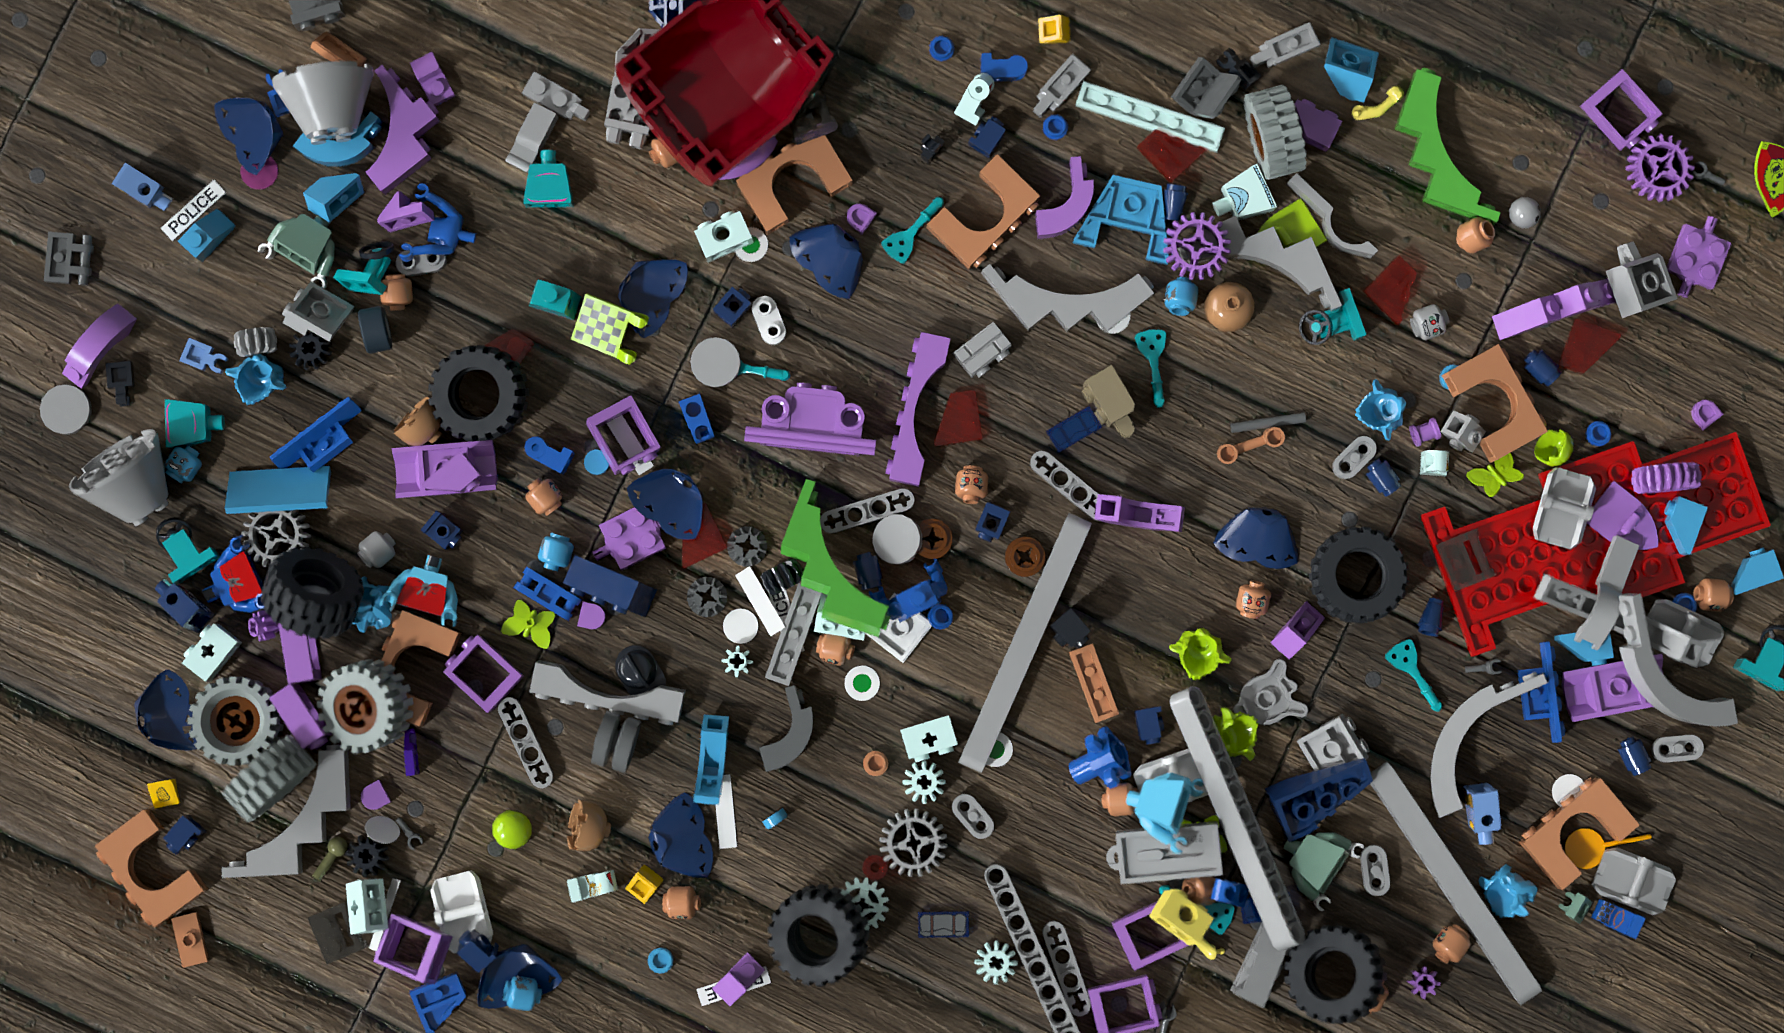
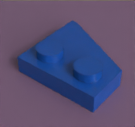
M458 972L437 979L436 984H425L409 992L426 1033H434L467 995Z

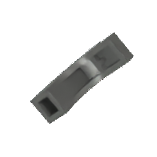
M795 685L785 688L792 712L790 731L779 742L759 747L766 772L781 768L795 760L810 740L813 729L812 707L801 708V704H805L801 689L796 690Z

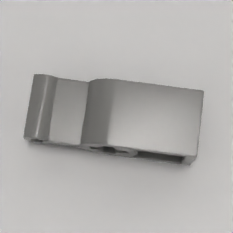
M534 102L505 161L528 173L530 164L534 163L558 120L557 114Z

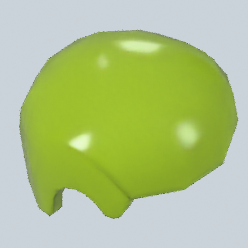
M1549 429L1547 430L1548 432L1539 438L1535 445L1534 454L1542 463L1554 467L1562 465L1570 458L1573 453L1574 440L1567 432L1559 429V432Z
M512 810L504 811L495 818L492 824V835L497 843L505 848L518 849L527 844L531 837L532 825L523 813Z

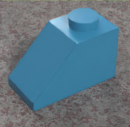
M353 173L320 178L303 194L308 210L331 222L364 193L360 176Z
M216 209L195 222L178 242L196 259L203 262L236 225Z
M1682 497L1673 498L1672 501L1669 500L1664 514L1667 515L1665 524L1679 554L1685 556L1690 555L1708 507Z
M1763 547L1749 552L1751 557L1743 559L1730 586L1733 589L1734 595L1784 579L1774 550L1765 551Z
M1610 632L1599 650L1592 649L1593 643L1584 639L1581 642L1574 641L1576 633L1554 636L1558 644L1583 662L1591 661L1592 666L1607 664L1606 659L1614 658Z

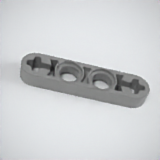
M1038 451L1033 454L1030 460L1032 470L1091 519L1095 520V508L1089 505L1088 509H1086L1083 505L1089 502L1092 495L1096 497L1093 503L1097 504L1098 493L1048 452ZM1045 456L1047 458L1046 464L1049 467H1052L1053 463L1058 467L1047 477L1045 473L1048 470L1042 466L1040 469L1036 467V457L1042 458ZM1063 471L1067 474L1068 481L1065 485H1058L1054 482L1056 472ZM1077 487H1082L1087 491V498L1084 501H1077L1073 497V491Z
M898 489L827 511L821 516L820 524L826 533L832 534L893 514L906 512L912 508L914 496L907 489ZM901 493L905 497H910L906 507H902V504L893 505L896 510L890 511V503L886 497L892 496V501L898 500ZM878 500L886 504V511L881 515L875 514L872 511V504ZM859 508L862 511L863 516L860 521L853 522L848 518L850 509ZM844 511V518L848 525L842 526V521L837 522L834 529L824 525V522L828 520L827 516L832 515L833 519L841 517L838 512Z
M504 698L498 705V712L530 781L537 788L548 787L554 780V774L524 709L517 699ZM505 703L515 704L516 708L513 712L516 717L521 715L523 720L515 721L509 725L508 720L513 719L510 713H504ZM518 724H523L527 727L528 733L523 739H518L514 735V728ZM528 747L537 749L538 758L535 761L531 762L525 758L524 753ZM541 760L544 765L539 766L543 773L547 772L549 775L546 778L545 784L542 781H536L535 777L539 775L536 768L531 771L529 767L538 764Z
M1049 921L1044 925L1042 933L1066 1004L1073 1015L1084 1016L1090 1010L1091 1004L1067 933L1060 922ZM1052 925L1056 929H1061V932L1058 933L1059 941L1065 940L1066 942L1065 945H1057L1053 949H1051L1050 944H1055L1054 938L1047 936V932L1050 931V926ZM1060 949L1067 950L1070 956L1069 960L1063 964L1058 963L1055 959V954ZM1068 973H1073L1078 977L1076 986L1071 988L1065 986L1063 982L1065 975ZM1082 988L1083 992H1078L1080 1000L1086 1001L1082 1011L1072 1008V1005L1075 1004L1073 994L1068 997L1067 992H1075Z

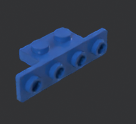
M347 397L283 447H280L270 456V459L279 469H285L302 457L306 465L314 473L353 443L343 425L361 412L360 407L350 397Z
M1541 642L1542 668L1518 670L1519 684L1524 682L1522 677L1533 672H1537L1538 676L1544 674L1547 684L1521 694L1524 720L1549 718L1552 742L1558 743L1562 742V737L1565 736V728L1563 722L1559 720V711L1562 710L1561 699L1559 696L1556 697L1555 687L1558 686L1559 681L1557 672L1553 671L1552 661H1555V650L1553 646H1550V642Z

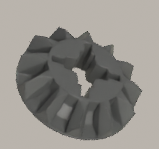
M741 527L732 532L729 537L727 551L730 558L738 565L753 566L764 558L767 552V542L764 535L758 529ZM748 536H750L751 545L758 549L749 550L746 556L743 557V548L736 544L745 543Z
M703 577L695 580L689 587L687 601L694 613L703 617H711L720 613L725 607L727 592L719 580L712 577ZM710 587H713L711 596L717 602L707 601L701 607L703 598L697 592L706 593Z

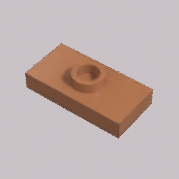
M327 31L316 38L310 47L330 62L355 61L357 62V67H362L366 61V58Z
M198 912L171 918L182 967L208 962L209 958Z

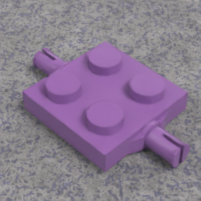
M1708 216L1703 229H1697L1688 224L1682 226L1666 267L1669 273L1676 275L1683 281L1678 292L1679 296L1688 298L1692 285H1700L1709 290L1714 289L1731 245L1730 242L1717 237L1713 233L1718 221L1717 218Z
M634 507L599 525L605 538V546L592 552L597 561L610 554L615 558L622 571L666 549L661 538L660 528L662 527L658 521L644 517Z

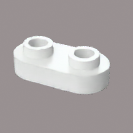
M768 296L758 297L752 304V312L761 336L767 344H780L785 339L786 329L777 305ZM763 304L769 306V310L766 313L760 311V306ZM772 327L778 329V333L775 336H771L768 333Z

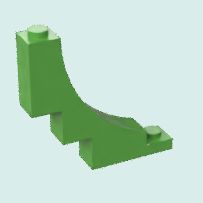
M1417 69L1413 74L1395 130L1418 137L1409 166L1432 173L1422 201L1472 219L1481 217L1491 222L1492 225L1496 224L1500 212L1495 211L1494 206L1486 203L1477 205L1481 191L1461 175L1449 158L1441 141L1436 117V101L1441 77L1437 76L1436 72L1431 69Z
M806 479L781 544V554L807 563L802 575L801 586L827 594L821 618L879 637L881 630H887L891 616L887 615L888 606L876 602L861 593L836 568L823 540L820 508L814 506L818 496V492L815 491L816 482Z

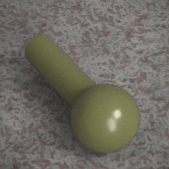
M334 837L329 841L328 853L312 875L315 879L321 881L335 859L346 853L348 844L344 838Z

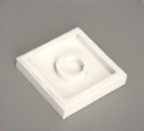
M894 593V594L891 596L890 599H892V598H893L894 596H896L897 594ZM919 613L899 623L898 619L890 620L887 630H881L879 637L865 634L904 663L932 626L928 618Z

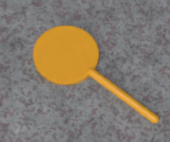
M1578 829L1568 836L1565 842V854L1576 867L1590 869L1600 863L1605 847L1651 839L1652 835L1646 834L1625 838L1622 841L1604 842L1597 832L1591 829Z

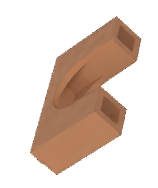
M815 130L810 131L802 137L803 141L796 145L794 143L788 144L781 149L782 153L775 158L772 155L769 156L761 166L740 176L736 180L739 189L767 235L789 223L786 214L773 194L774 180L777 174L785 167L795 164L810 167L818 174L831 197L853 185L850 175L822 130L818 132Z
M998 154L979 173V176L999 195L1003 202L1004 215L994 228L981 232L970 230L961 224L945 207L927 224V229L969 270L973 266L978 268L986 260L985 254L990 248L996 250L1004 241L1002 236L1008 230L1013 233L1022 223L1019 219L1025 213L1031 215L1039 206L1037 201L1040 195Z
M1499 344L1442 375L1453 398L1482 383L1494 384L1507 394L1511 404V413L1507 423L1501 429L1484 437L1479 443L1490 463L1548 432L1544 417L1537 413L1533 406L1534 400L1529 392H1525L1521 385V376L1516 370L1512 369L1508 353Z
M402 610L401 614L397 613L393 620L392 628L395 629L391 638L387 637L384 642L382 651L385 653L381 661H384V667L388 665L395 667V663L403 651L419 645L452 657L462 633ZM406 692L407 698L413 697V705L408 706V710L413 711V717L405 721L422 727L433 703Z
M1590 777L1580 784L1581 790L1574 796L1572 793L1567 795L1560 801L1561 807L1555 812L1553 810L1548 811L1541 817L1543 822L1537 827H1529L1521 834L1523 838L1519 843L1557 889L1563 890L1582 874L1564 853L1560 844V831L1568 818L1578 813L1591 814L1616 841H1622L1640 826L1601 778L1592 779Z
M144 809L95 845L98 850L96 854L100 861L105 865L108 864L112 869L111 875L119 885L123 884L128 891L126 893L127 898L133 905L137 904L142 910L141 916L149 926L158 927L209 889L194 869L188 870L163 889H152L140 882L134 870L135 855L143 844L164 830V827L150 809Z

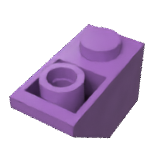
M1297 100L1294 106L1299 118L1298 122L1302 129L1301 134L1304 142L1326 152L1330 148L1342 121L1337 119L1338 115L1331 111L1325 110L1322 112L1316 109V105L1308 100Z

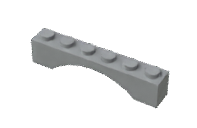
M542 660L535 662L530 692L536 693V698L550 700V697L560 698L561 703L575 705V702L585 703V708L599 710L600 707L610 708V712L624 715V712L634 713L635 718L642 720L654 717L659 719V723L673 725V722L680 720L686 692L684 689L660 685L650 691L637 695H609L582 684L570 674L564 665Z

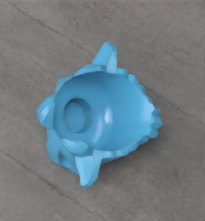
M261 354L247 357L239 367L227 368L225 371L228 376L235 378V389L240 394L242 402H246L247 405H253L255 402L263 400L275 389L284 390L286 388L283 380V368L269 362L266 356Z
M1374 379L1372 383L1373 391L1364 396L1361 404L1355 410V416L1373 430L1381 431L1384 438L1389 441L1391 440L1392 431L1403 424L1402 413L1405 410L1406 401L1403 397H1398L1395 390L1383 388L1378 379Z
M362 577L364 595L352 624H357L358 630L361 632H366L367 626H375L376 629L389 626L392 619V614L389 611L390 602L385 601L382 606L379 605L382 596L387 592L389 586H374L368 583L367 577Z
M1507 864L1500 868L1499 871H1496L1495 876H1492L1491 879L1481 876L1479 878V885L1485 890V898L1490 903L1492 911L1496 916L1500 918L1503 916L1514 917L1517 914L1525 917L1529 914L1525 905L1527 902L1534 901L1537 887L1531 881H1525L1519 874L1511 873L1512 867Z

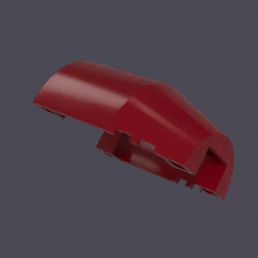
M784 0L697 1L615 64V71L623 90L652 133L686 171L707 186L715 184L792 122L834 55L818 35L813 39L809 37L782 4Z

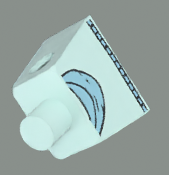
M1257 164L1226 183L1221 188L1224 198L1213 202L1214 210L1218 216L1231 211L1233 217L1236 216L1237 220L1274 211L1277 207Z

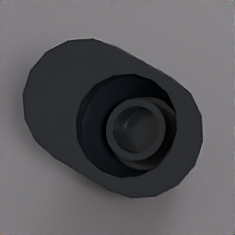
M632 645L624 648L619 653L615 669L630 695L644 693L660 685L666 686L663 671L646 648Z

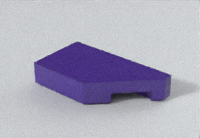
M414 728L405 730L404 759L406 776L419 775L420 773L416 731Z

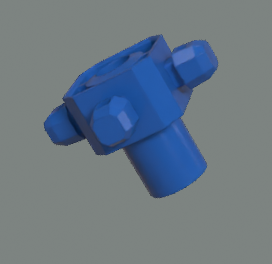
M1106 726L1099 729L1097 736L1091 734L1085 738L1087 754L1069 762L1070 773L1079 785L1099 776L1106 786L1113 789L1118 786L1120 779L1126 780L1132 775L1128 752L1124 744Z

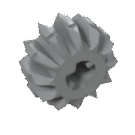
M270 327L240 330L234 334V348H236L237 355L241 357L270 354L277 350V337L275 336L274 329Z

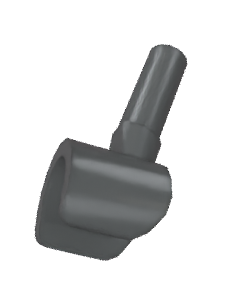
M1695 163V166L1703 170L1701 174L1695 171L1691 172L1695 179L1705 177L1721 185L1725 183V179L1707 171L1705 163Z
M1494 659L1487 661L1486 664L1465 666V673L1482 671L1491 675L1500 674L1502 671H1493L1492 664L1501 661Z
M399 817L396 822L408 837L407 843L409 848L415 850L416 848L411 843V839L418 838L423 844V837L419 833H413L403 819Z
M1163 1001L1159 1005L1162 1014L1160 1033H1166L1169 1021L1176 1017L1174 1003H1172L1169 1010H1166L1165 1002Z

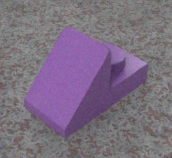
M433 52L410 63L428 99L434 106L455 96Z
M397 191L377 220L382 227L389 232L434 221V212L422 202L411 203L407 196L401 191Z
M747 952L712 989L731 1006L746 992L765 969Z

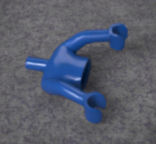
M419 184L417 186L418 189L426 192L423 195L415 194L416 199L420 202H431L447 214L448 217H434V221H431L428 242L435 244L414 247L407 243L401 246L402 249L409 250L410 252L407 255L399 254L400 259L404 262H409L413 259L414 255L452 254L459 240L475 243L476 233L462 231V215L446 200L429 192L427 185Z

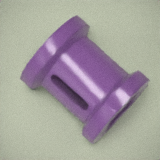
M1434 418L1416 427L1414 425L1409 426L1410 434L1416 447L1421 446L1422 442L1434 438L1436 440L1441 439L1440 429Z

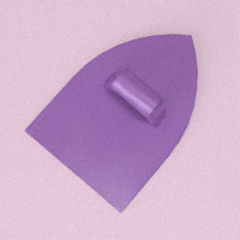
M1613 481L1593 506L1592 517L1586 524L1610 542L1613 536H1619L1639 545L1638 550L1657 548V530L1649 511L1638 499Z

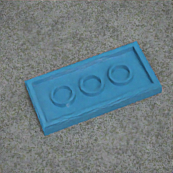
M322 466L314 473L309 467L230 472L225 502L226 514L327 508L331 477L330 466Z

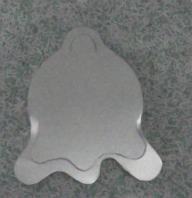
M1276 659L1265 674L1250 679L1244 685L1233 712H1241L1250 716L1254 715V718L1258 719V724L1269 725L1280 721L1286 716L1305 717L1308 714V707L1304 703L1291 698V694L1297 690L1298 685L1286 676V662L1282 659Z

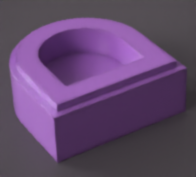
M855 204L847 212V221L852 228L863 234L877 213L864 204Z
M1710 400L1697 402L1691 411L1693 420L1701 430H1705L1723 415L1716 404Z
M583 602L577 626L588 629L600 628L606 618L604 610L598 605Z
M380 780L366 786L361 793V801L368 809H379L392 802Z

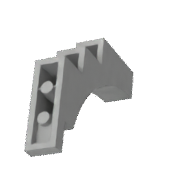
M1236 216L1222 221L1223 225L1219 232L1227 229L1228 234L1222 238L1231 239V244L1224 246L1229 248L1231 253L1229 255L1222 254V256L1226 258H1242L1266 264L1290 277L1307 295L1321 290L1322 294L1319 295L1320 301L1324 308H1329L1330 312L1341 308L1342 304L1312 237L1283 249L1274 226L1246 238ZM1204 229V239L1218 246L1214 235L1207 229ZM1195 234L1186 237V239L1192 238ZM1195 241L1194 245H1190L1194 247L1196 252H1199L1200 248H1204L1200 246V241ZM1179 247L1178 252L1181 259L1188 261L1190 264V253ZM1216 253L1201 255L1198 263L1214 259Z
M991 264L985 267L981 273L1027 331L1031 330L1052 313L1066 332L1091 314L1103 331L1107 333L1154 294L1152 291L1154 288L1153 284L1146 276L1142 278L1139 274L1127 282L1103 292L1069 295L1041 289L1026 282L1017 275L1005 283L1003 280L1006 277L997 266L993 268Z
M326 745V751L318 752V768L315 783L309 799L298 817L282 834L271 842L247 852L246 866L244 861L229 862V866L222 868V878L303 873L302 843L327 841L325 812L351 810L348 750H341V745Z

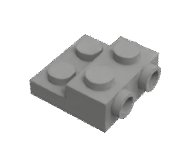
M310 282L305 289H299L294 298L295 302H289L282 313L285 316L283 323L303 335H306L310 330L330 342L351 315L354 306Z
M1343 714L1297 740L1314 771L1363 758L1367 760L1369 757L1367 754L1369 752L1367 743L1362 738L1359 740L1354 733L1356 730L1355 723L1350 717L1345 718Z

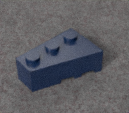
M576 555L563 582L571 586L570 592L582 597H584L585 593L593 595L591 601L605 606L606 602L614 604L612 609L625 615L627 611H631L645 618L657 592L652 587Z

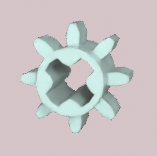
M739 646L736 647V652L733 653L727 649L726 652L729 657L721 661L728 663L729 667L725 672L728 673L731 670H735V677L739 676V671L741 670L748 674L749 671L745 667L747 664L753 663V661L746 658L750 651L747 650L744 653H740ZM736 654H740V658L744 659V664H740L739 669H735V665L731 664V659H735Z

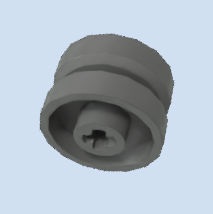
M606 711L596 734L591 763L605 767L613 753V770L626 773L638 740L641 720L628 717L620 731V714Z

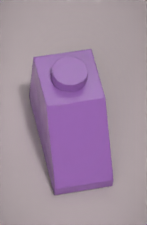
M459 452L424 481L422 486L428 490L461 493L467 490L471 492L480 485L479 479L483 476L462 452Z
M1306 601L1280 629L1271 641V644L1290 659L1308 642L1325 617Z

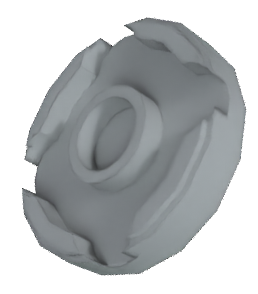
M717 337L708 338L699 343L692 352L690 360L691 369L696 379L705 386L714 388L731 383L739 374L741 366L739 353L735 346L726 339Z
M67 384L50 389L42 398L40 405V415L45 426L53 432L64 435L75 434L89 422L92 412L91 402L86 394L79 388Z
M893 514L885 517L877 524L873 533V546L875 552L882 560L890 564H904L913 560L917 552L920 551L923 536L919 525L905 515Z

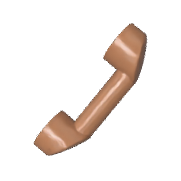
M1269 427L1259 437L1236 445L1222 444L1217 450V457L1220 462L1231 464L1237 459L1238 454L1266 444L1271 447H1279L1285 440V434L1280 428Z

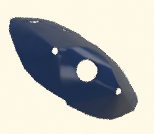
M231 98L215 103V116L223 135L227 140L235 144L236 156L245 170L257 175L283 136V130L269 105L263 101L251 98ZM221 108L228 111L225 118L223 117L224 112L221 110ZM228 126L236 127L235 134L232 133V129H229ZM244 150L250 152L248 159L246 158L247 155L244 153ZM259 163L258 169H256V166H252Z
M837 224L803 229L791 235L789 238L790 248L797 262L803 268L813 271L818 284L827 292L840 298L850 299L856 290L863 262L862 252H859L861 251L859 242ZM844 234H848L852 242L847 241L844 238ZM796 238L798 240H801V242L799 243V247H797V241L795 240ZM809 254L810 261H808L807 258L803 257L802 255ZM823 275L831 276L830 283H828V279H825ZM845 286L847 292H844V290H838V288Z
M676 259L638 261L625 277L626 279L620 284L618 297L621 306L649 317L647 325L650 324L651 326L647 327L645 331H643V328L632 325L633 329L642 338L652 335L662 326L669 315L670 302L675 300L683 291L688 274L685 262ZM679 266H681V269L679 270L680 275H678L677 271L675 270ZM676 283L677 285L674 286L673 291L670 292V284ZM661 309V312L658 313V318H656L654 311Z
M661 469L636 479L627 487L629 499L637 511L648 519L658 521L663 531L667 534L685 540L697 537L701 528L704 495L690 476L673 469ZM684 480L690 482L692 484V487L687 488L684 484ZM634 490L640 491L639 499H637V494ZM652 505L653 512L644 506ZM669 523H676V529L670 526ZM689 529H691V531L693 532V534H691L690 532H688V533H684V532H685V531H688Z
M1266 507L1247 508L1239 512L1223 526L1213 542L1220 552L1237 561L1247 562L1256 560L1264 567L1274 569L1291 567L1299 562L1297 545L1287 518L1277 510ZM1267 510V512H1271L1272 515H1264L1262 511ZM1227 540L1228 548L1225 544L1220 543V541ZM1243 548L1244 551L1247 552V554H1244L1242 552L1237 553V551ZM1273 554L1276 561L1272 559H1267L1266 557H1269ZM1289 554L1291 557H1293V559L1289 558L1287 561H1285Z
M166 669L154 678L135 701L137 726L141 734H144L149 742L158 747L183 751L197 749L194 745L197 743L196 739L192 738L194 741L192 743L188 739L190 733L185 734L182 728L183 726H191L190 731L193 730L192 724L185 722L187 715L189 717L193 716V711H189L191 705H189L188 688L179 675ZM166 675H168V678L173 679V681L165 680ZM177 687L179 688L178 692L181 694V696L174 693ZM140 716L144 718V726H142L141 722H139Z
M682 793L675 797L661 810L650 827L649 842L661 866L693 878L708 877L712 868V846L703 833L705 821L698 804L694 803V799L687 793ZM683 799L685 800V803L690 805V807L682 806ZM693 815H695L694 820L697 823L696 825L692 821H690ZM654 841H656L659 845V849L657 851L654 846ZM701 844L703 845L702 850L705 851V854L698 851L700 849ZM703 863H705V866L703 867L704 872H702V870L699 868L703 865Z
M529 945L513 946L498 951L497 957L484 968L477 994L478 1006L487 1009L507 1006V1001H503L502 998L506 981H510L514 976L535 979L537 984L541 985L538 988L542 989V995L556 988L561 983L562 978L557 970ZM549 975L556 977L549 983ZM489 995L493 1001H484V999Z

